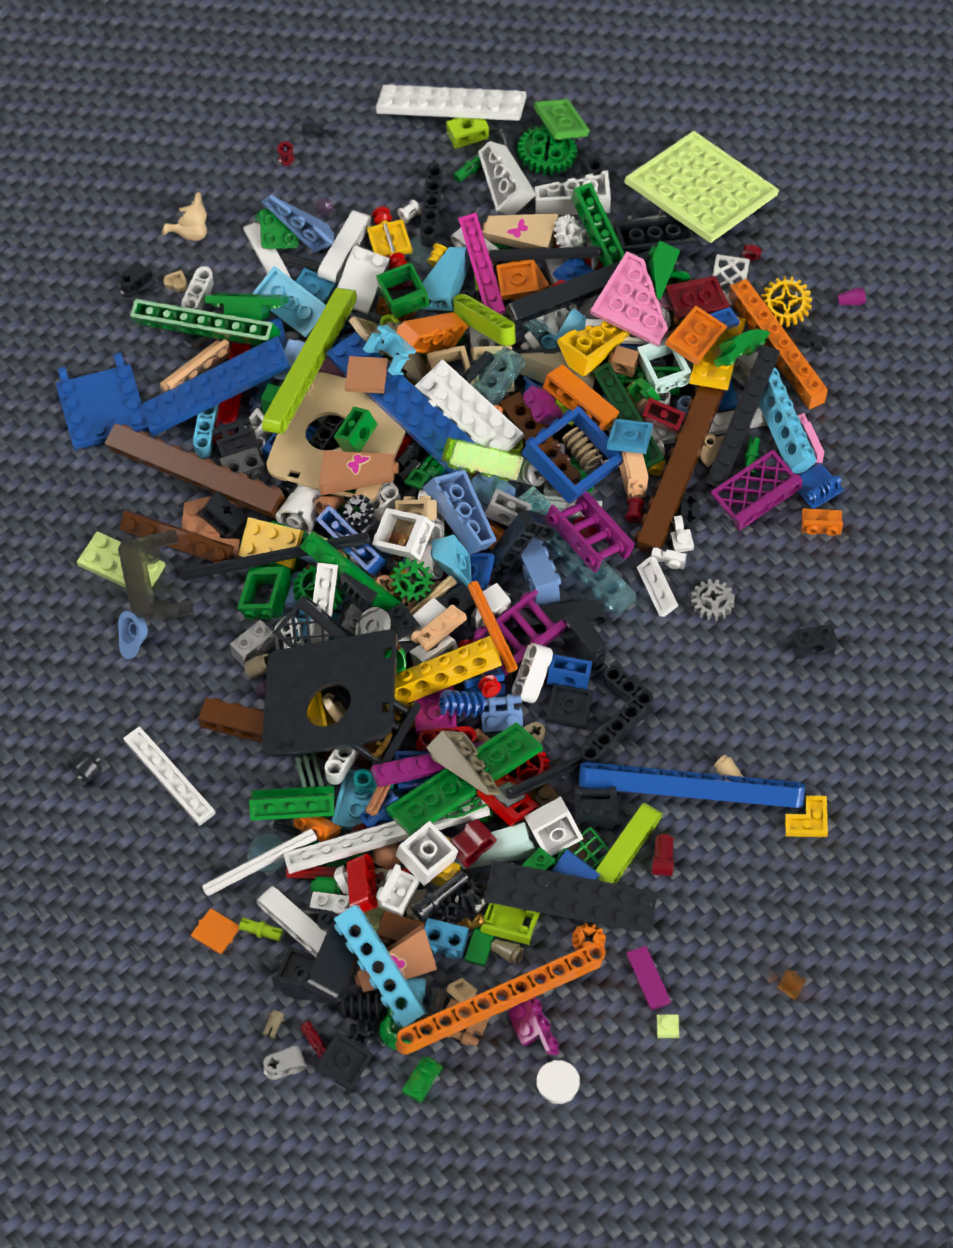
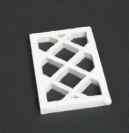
M717 254L713 276L721 274L724 277L725 281L720 283L721 287L728 283L733 285L732 281L738 277L744 280L747 278L750 259ZM719 260L726 261L728 265L720 268L718 266ZM737 263H744L745 268L740 272L735 265ZM732 267L737 274L729 278L724 271ZM723 291V293H724V295H725V297H726V299H727L729 305L733 306L732 302H731L730 299L728 298V297H729V293L726 294V293Z

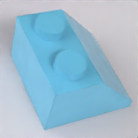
M455 535L433 540L432 549L430 550L433 561H436L440 569L448 576L451 575L458 583H463L468 588V584L472 582L470 554Z

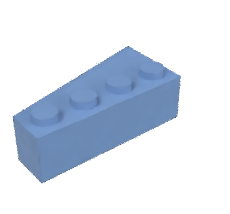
M533 538L518 559L520 567L522 566L525 581L529 584L530 593L535 589L538 591L536 597V604L538 606L560 604V576L554 572L555 566L552 559H548L549 554L546 546H542V541Z

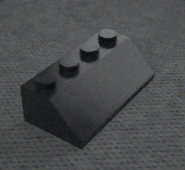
M673 216L614 223V232L623 251L650 249L652 246H656L659 241L670 246L696 243L693 230Z

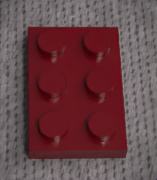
M716 276L666 285L664 290L677 321L684 320L695 305L708 314L730 307Z

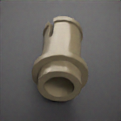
M272 1010L268 1014L269 1019L262 1035L267 1037L270 1029H272L269 1038L275 1039L281 1022H284V1014Z

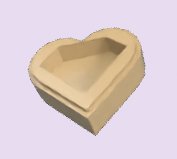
M180 270L164 277V286L170 290L174 289L178 293L185 292L188 285L183 271Z

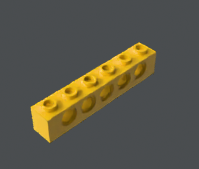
M485 637L405 671L396 673L395 699L405 705L501 666L502 663L498 650L491 637Z

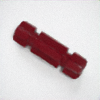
M306 1021L300 1026L301 1031L306 1035V1039L320 1059L327 1047L317 1031L314 1030L311 1022Z

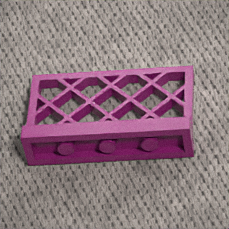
M771 450L712 490L711 495L735 522V527L740 531L802 489V479L798 474L795 475L774 450ZM773 457L777 462V467L765 466V463ZM754 469L762 470L761 478L749 477L750 472ZM764 471L776 472L775 480L763 478ZM778 472L787 473L790 478L786 481L777 480ZM737 480L746 481V487L736 488L734 483ZM749 481L760 482L759 490L748 489ZM763 483L774 484V489L770 492L761 491ZM723 490L731 491L730 499L721 498L718 493ZM733 492L745 493L744 501L732 500ZM747 493L758 495V500L755 502L746 501ZM731 504L743 505L742 511L735 515L731 510Z

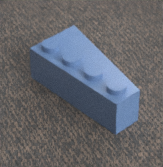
M465 470L435 477L422 487L427 495L431 496V500H437V509L469 554L486 550L497 541Z

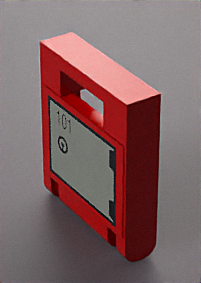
M507 775L494 781L500 791L498 796L486 795L479 789L477 790V795L510 827L525 819L524 816L537 810L539 807L526 793L515 799H508L505 791L516 785V783ZM522 804L519 813H517L514 808Z

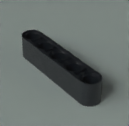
M431 164L426 169L420 227V241L425 247H433L437 243L443 187V168L439 164Z
M599 599L539 606L548 618L555 623L563 620L566 624L564 616L582 608V614L588 618L593 626L606 622L604 604ZM523 608L519 611L536 633L546 632V626L530 608ZM513 617L507 620L509 631L513 632L514 636L527 635Z

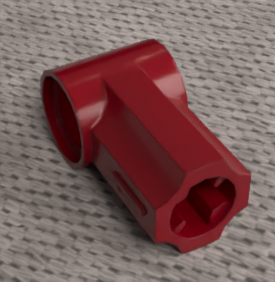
M668 834L656 836L652 875L673 877L674 837Z

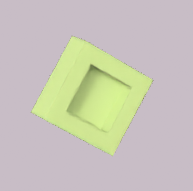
M657 1015V1038H679V1015Z

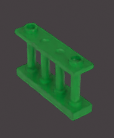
M334 785L251 790L252 798L249 799L250 821L334 816Z

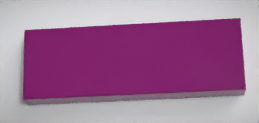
M643 946L627 952V959L650 1010L652 1011L670 1004L671 1000L647 947Z

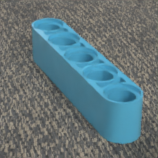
M220 403L199 413L197 416L193 445L195 454L201 459L208 458L212 454L214 445L212 429L216 425Z

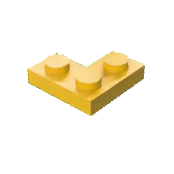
M806 796V814L785 815V836L787 837L828 836L827 796Z

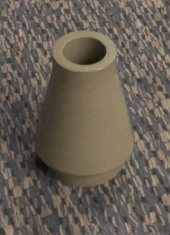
M495 939L491 945V950L510 964H518L523 957L524 949L520 947V944Z

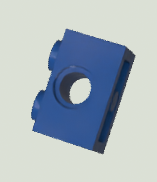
M553 654L547 684L553 685L554 683L587 689L592 661Z

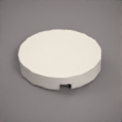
M552 1061L545 1064L537 1075V1089L540 1095L554 1104H563L570 1101L579 1089L577 1070L570 1063L564 1061Z

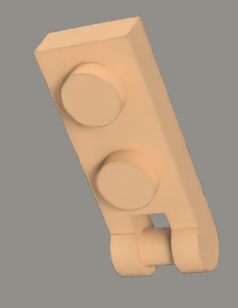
M451 605L420 631H415L411 636V640L416 644H420L421 648L428 651L466 621V614L454 605Z

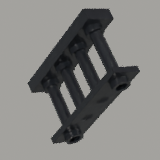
M395 699L394 708L400 711L402 717L399 721H394L393 728L391 729L393 733L389 744L378 758L373 756V752L361 744L350 747L370 760L372 765L391 762L422 705L416 701L410 705H404ZM383 737V738H381V739H378V740H375V741H376V742L379 741V742L383 743L384 740H385V737Z

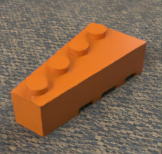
M455 312L404 321L397 327L396 333L416 349V352L431 353L436 350L441 351L454 347L469 326Z

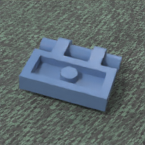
M507 694V696L484 698L485 706H489V710H484L481 715L483 732L503 731L516 722L523 727L522 707L514 708V704L522 703L521 695L513 696V694ZM507 704L505 709H495V705Z

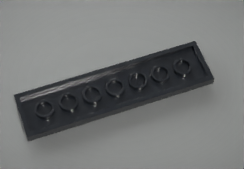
M492 860L484 902L650 934L658 892Z

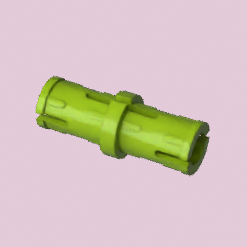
M245 917L241 919L243 922H240L239 930L256 934L258 938L266 937L280 942V937L283 935L282 928L267 925L264 921L257 922Z

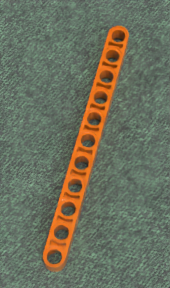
M590 944L409 1025L399 1031L396 1049L402 1054H410L594 971L601 966L605 957V949L600 944ZM591 954H595V955H597L599 958L595 959V958H592L590 955H591ZM572 963H578L580 967H575ZM553 971H559L562 975H556ZM535 979H540L543 983L539 984L535 982ZM516 988H522L525 992H519ZM497 996H503L506 1000H499ZM483 1004L487 1009H481L478 1005ZM459 1013H465L468 1017H461ZM445 1021L449 1026H443L440 1022ZM421 1030H427L430 1034L424 1035L421 1033ZM402 1039H409L411 1043H404Z

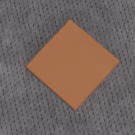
M349 356L345 391L384 394L388 358Z

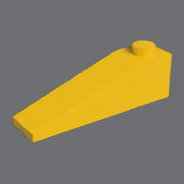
M604 321L599 326L592 327L589 325L585 327V330L578 332L576 329L571 330L560 337L557 343L568 367L584 377L594 370L631 333Z

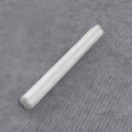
M309 829L209 881L202 886L205 894L210 896L284 857L283 853L300 849L315 841L317 838L314 831Z

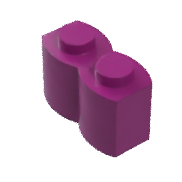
M531 385L523 394L524 402L531 408L532 417L536 422L550 425L556 418H563L562 410L555 404L554 396L545 389Z

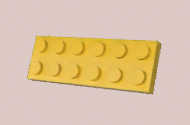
M737 316L740 321L739 325L726 330L700 363L693 365L689 384L728 390L735 363L728 367H725V365L716 367L714 360L722 353L718 345L728 338L743 333L746 319Z

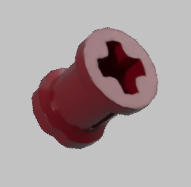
M284 141L277 146L279 153L278 161L284 166L291 165L295 160L293 154L294 147L290 142Z
M635 497L627 500L629 507L628 513L625 514L626 521L630 523H640L642 521L641 512L645 504L644 500Z

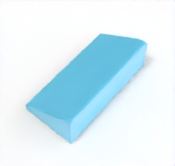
M572 308L556 335L554 344L558 345V339L571 330L576 329L577 332L585 330L586 319L588 318Z

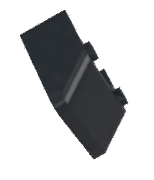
M304 906V913L321 930L327 931L312 966L298 967L291 979L273 976L271 980L285 997L333 1005L343 998L359 957L355 952L352 954L346 946L348 940L344 934L340 935L334 926L336 924L334 918L339 916L337 913ZM354 925L351 928V934L353 937H358L361 929L358 925Z

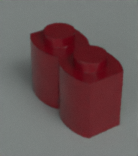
M479 819L467 823L464 831L459 835L453 836L449 842L458 850L456 858L465 868H468L483 853L487 852L496 843L497 839Z

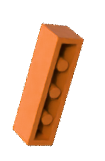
M563 364L547 374L543 388L572 411L579 406L603 432L613 425L619 411Z

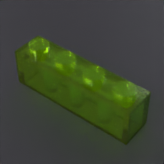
M450 437L447 438L441 460L448 463L447 467L457 470L459 467H463L465 471L474 474L476 471H480L482 475L487 477L497 475L499 479L504 481L518 479L524 457L514 452Z

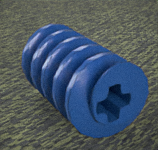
M445 690L439 699V709L442 716L445 715L446 710L448 715L452 716L455 710L457 717L462 712L464 717H468L470 712L471 717L474 718L477 712L481 716L484 711L485 700L481 692L474 693L470 691L467 693L466 691Z

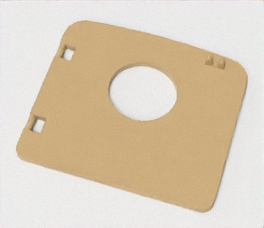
M319 372L285 433L277 434L267 461L268 473L276 479L294 482L297 485L320 491L319 479L323 452L325 450H319L309 444L306 439V430L312 421L321 416L335 415L346 419L353 406L369 410L378 424L361 450V453H384L396 456L406 431L364 392H346V378ZM341 447L338 448V449H335V450H329V451L344 452V451L341 449ZM290 472L299 474V477H290L289 474ZM383 484L354 489L357 490L355 494L345 491L332 494L352 498V495L358 496L361 494L368 497L373 503Z

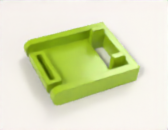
M489 903L484 917L485 921L481 926V932L529 945L540 913ZM525 917L532 919L529 929L523 926Z

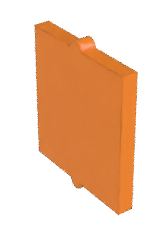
M210 908L203 919L198 921L199 924L192 932L191 937L222 955L227 946L233 943V938L239 931V925Z

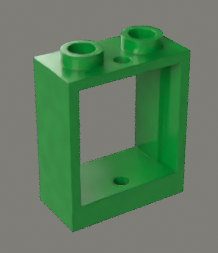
M411 262L376 275L378 288L395 319L430 306L428 293ZM411 280L417 291L392 300L387 288Z
M285 567L249 568L237 609L249 620L281 618L293 577ZM274 584L269 604H253L259 585Z

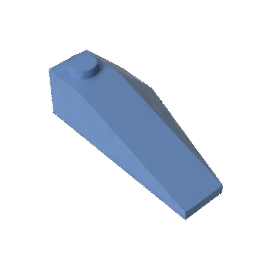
M273 195L262 199L261 202L313 253L333 244L335 233L322 220Z

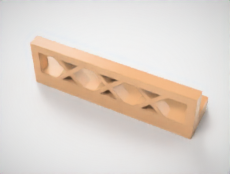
M217 339L160 383V388L165 392L172 390L174 387L216 367L229 357V342L226 339L222 342Z

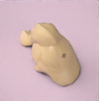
M200 192L195 194L192 205L179 208V211H185L186 213H183L178 224H165L162 229V235H166L168 232H175L189 241H198L205 237L207 233L205 225L206 211L202 204Z

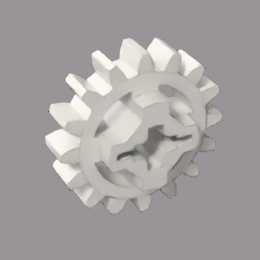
M569 214L557 218L558 221L555 222L557 227L554 228L556 232L554 237L557 240V245L560 244L561 247H584L583 244L586 241L583 239V236L585 234L582 230L583 227L578 225L579 221H575L574 216L570 217Z

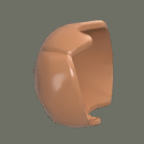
M396 842L373 849V861L383 868H394L396 864L401 865V861L396 857L400 843Z

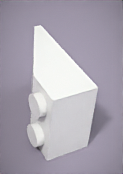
M355 245L347 260L338 288L356 290L357 300L353 309L368 315L379 290L376 275L387 272L389 258Z

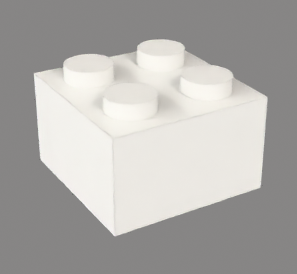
M429 821L399 845L396 857L425 886L455 861L458 850Z

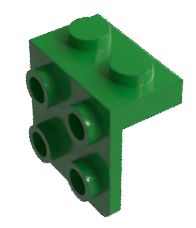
M261 209L255 215V222H260L261 247L263 249H295L298 247V237L269 209Z

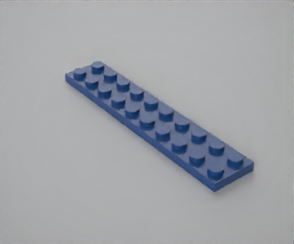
M356 332L326 352V357L346 376L349 356L383 358L379 353L365 352L362 348L365 347L367 342ZM389 362L384 394L365 393L449 473H454L481 453V447L447 416H444L442 411L436 406L433 407L428 402L429 399L403 375L390 374L388 372L391 365Z

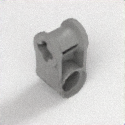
M292 1046L283 1051L270 1054L263 1062L264 1074L271 1080L299 1073L307 1067L299 1046Z

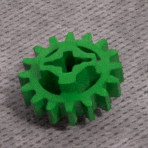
M409 559L405 560V564L399 562L397 564L399 569L394 567L392 571L395 575L390 576V579L394 580L390 587L396 588L393 593L397 594L399 592L400 600L403 597H407V602H410L411 598L417 602L419 596L424 599L426 597L424 592L430 593L431 589L428 586L434 584V582L429 581L433 577V574H428L427 572L430 567L424 568V562L422 561L420 564H417L416 559H413L412 563H410ZM409 568L407 574H400L402 570ZM418 570L423 574L424 577H421V575L418 573ZM410 576H412L413 580L416 581L413 584H410V580H407L410 578ZM400 584H402L406 590H403ZM416 587H423L421 591L414 593Z

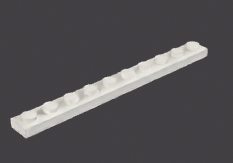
M471 799L467 800L466 802H464V803L461 804L460 806L469 803V802L471 801ZM482 800L478 803V806L484 805L486 803ZM473 804L462 808L463 810L461 811L464 813L476 807ZM488 806L463 817L446 819L443 816L432 824L438 830L489 816L490 811ZM456 811V812L450 813V814H448V815H452V816L459 815V812ZM395 821L286 852L283 855L290 874L407 840L410 836Z

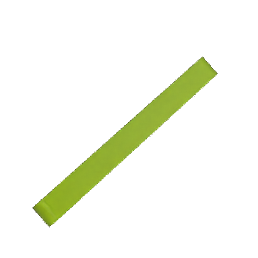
M338 287L334 290L264 415L262 421L263 431L277 434L285 433L326 359V352L332 348L356 304V290Z

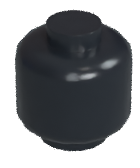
M83 752L72 762L73 769L71 771L81 782L84 780L91 782L102 772L100 765L102 760L95 753L91 755L88 752Z

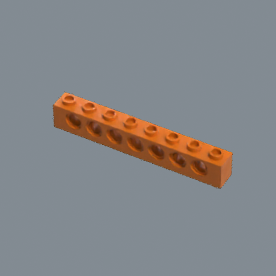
M747 278L731 285L728 298L742 318L746 319L745 323L750 330L769 331L770 335L765 339L763 345L780 350L776 366L808 410L825 403L828 389Z

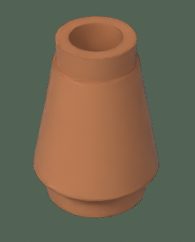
M337 495L320 496L315 501V509L318 514H321L329 505L337 510L345 505V499Z

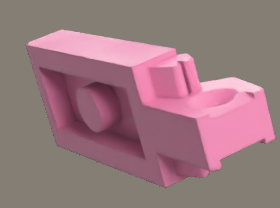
M804 413L797 415L804 432L807 434L809 444L814 450V455L817 459L815 465L820 462L822 463L824 450L811 423L808 422Z

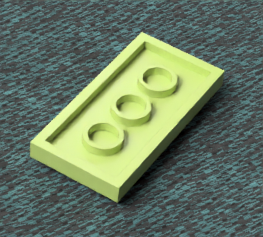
M98 531L77 560L78 566L144 597L147 596L166 567L165 562Z

